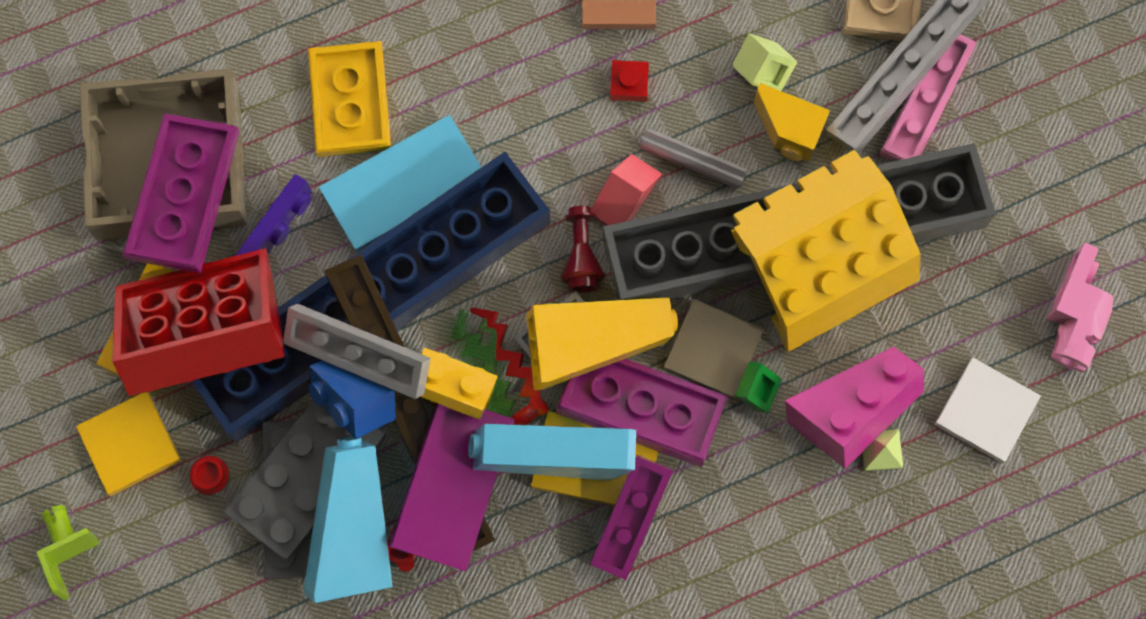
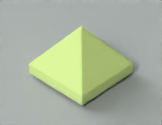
M899 429L884 430L862 452L864 471L903 468Z

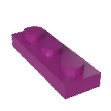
M638 454L636 455L635 470L628 473L590 565L627 580L671 478L673 469Z

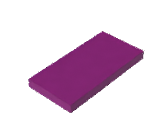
M163 114L124 248L123 256L126 260L201 273L240 133L237 126Z
M623 359L569 379L556 408V414L594 428L636 430L637 444L702 468L728 396L631 360Z
M436 403L389 547L462 571L467 570L498 474L496 471L473 470L474 459L469 458L468 455L469 439L471 434H475V430L484 424L513 425L515 419L484 409L479 420Z

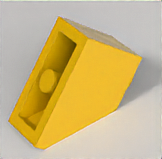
M760 83L754 104L774 148L780 150L781 154L790 160L801 161L803 159L809 162L830 110Z

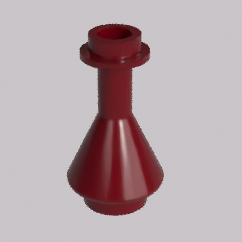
M589 206L570 207L568 214L565 215V221L573 223L574 246L560 279L568 284L570 292L589 293L597 291L599 289V282L606 277L605 272L589 246L588 222L595 219V214L591 213Z

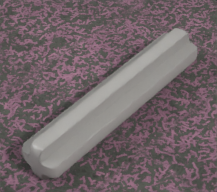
M646 129L640 139L639 147L642 150L735 189L742 185L746 176L745 168L652 129Z

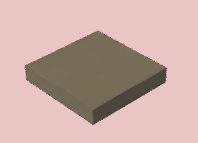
M693 299L663 370L734 400L740 381L749 361L752 359L764 328Z

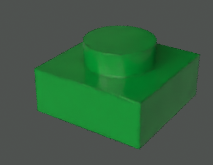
M749 361L735 396L755 411L768 414L782 378L762 363Z

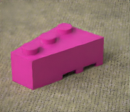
M892 347L785 400L787 423L846 469L924 392V369L901 351Z

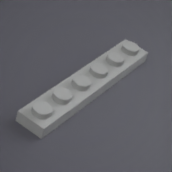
M937 0L826 129L828 136L848 150H855L859 154L989 0Z

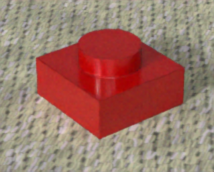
M612 60L610 100L647 102L649 62Z

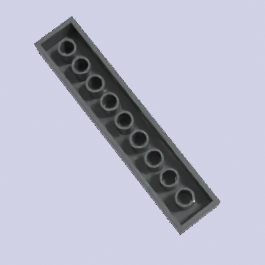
M975 143L876 165L891 184L916 243L985 228L996 215ZM792 184L797 193H800L801 190L799 189L798 184ZM785 186L603 226L602 240L617 300L669 297L673 299L760 279L751 257L740 251L731 232L737 226L733 214L756 202L759 203L764 211L768 210L763 198Z

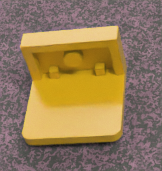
M424 347L421 354L430 357L431 360L425 392L420 397L430 400L433 408L438 403L480 420L484 409H488L498 376L482 368L453 359L444 353L435 352Z

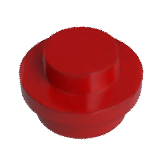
M204 456L192 465L189 477L191 485L196 491L204 495H215L227 486L230 474L223 460L215 456Z

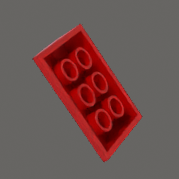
M266 248L205 263L201 273L177 270L115 286L112 362L128 396L153 392L160 388L188 383L196 379L219 373H227L235 369L267 363L284 357L283 331Z

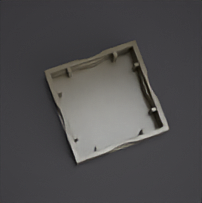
M231 69L180 73L154 80L130 78L80 83L81 126L86 146V165L83 174L85 227L96 240L128 237L164 113L238 127L240 133L213 229L248 225L239 85Z

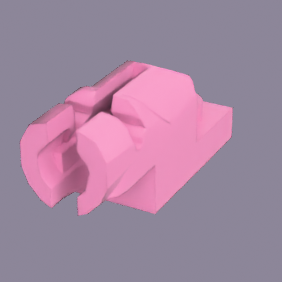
M1084 243L1074 252L1047 316L1048 320L1059 324L1051 358L1060 365L1078 372H1085L1086 368H1089L1096 351L1091 345H1095L1102 339L1113 307V296L1090 285L1099 267V263L1094 261L1099 248L1088 243Z

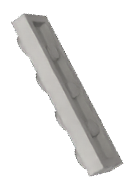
M300 304L288 307L283 344L414 399L424 395L430 357Z

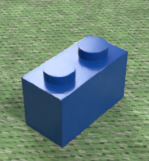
M323 360L310 366L311 384H309L308 389L312 400L316 405H322L331 414L336 425L340 428L344 427L355 439L396 420L395 390Z

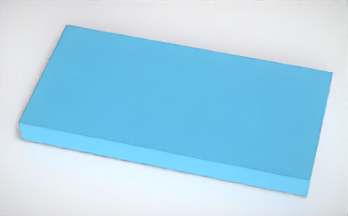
M448 115L319 186V189L356 253H358L480 169L481 165L453 119Z

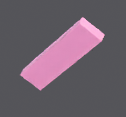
M960 34L909 94L879 153L880 156L891 161H897L922 154L977 42Z

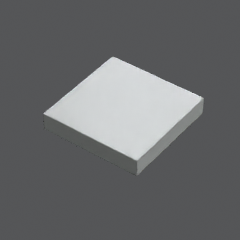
M972 357L934 425L1003 464L1006 462L1041 395Z

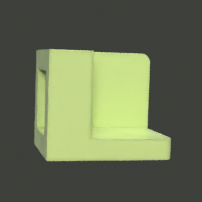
M749 33L733 62V67L753 86L758 87L762 83L782 91L797 61L778 43Z

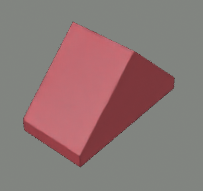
M631 154L611 172L591 209V213L595 214L596 220L606 226L632 220L663 174Z

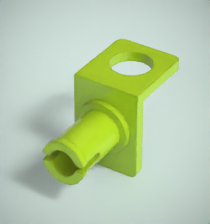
M57 505L51 507L54 515L51 516L48 509L41 515L53 543L37 551V555L51 591L65 601L70 596L58 564L97 546L99 540L87 528L75 533L66 507L64 505Z

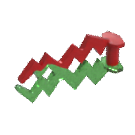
M474 307L470 309L471 313L484 318L477 330L493 333L487 347L480 346L483 334L465 332L468 311L462 309L451 337L468 342L462 356L480 358L483 361L481 368L492 374L495 373L498 361H510L505 376L526 379L519 397H531L530 404L512 415L511 411L516 401L505 400L512 382L497 379L487 410L515 419L513 425H526L538 416L546 414L550 409L540 397V390H534L532 368L522 367L524 354L502 348L508 325L496 324L499 312Z

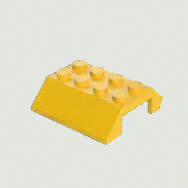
M855 150L830 162L835 174L831 175L827 168L823 166L798 179L797 184L801 190L800 193H797L792 184H789L763 198L768 210L764 211L759 203L756 202L733 214L737 226L731 232L740 251L749 255L777 313L771 319L788 352L919 281L921 253L894 190L869 156L861 159Z

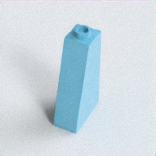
M484 424L475 430V434H471L468 455L469 458L474 459L473 470L611 481L635 470L636 430Z
M353 436L340 438L337 440V446L325 448L304 583L305 596L314 603L393 587L375 445L362 441L361 437L357 439Z

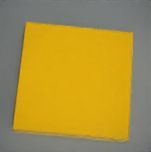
M149 392L141 393L76 426L109 496H113L182 461Z

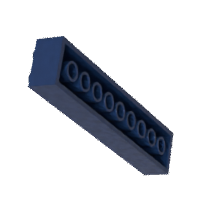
M504 151L351 258L362 255L396 329L399 330L551 223L550 210L506 151ZM323 276L278 307L283 339L288 307L296 304L348 324L326 276ZM283 344L284 357L235 369L227 373H219L196 379L192 383L224 430L237 443L263 425V422L269 421L309 393L308 386L311 384L310 366L322 360Z

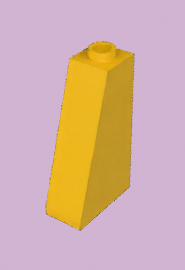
M670 297L533 305L526 314L534 390H543L665 344L674 336V332L677 331L678 327L677 313L675 309H671Z

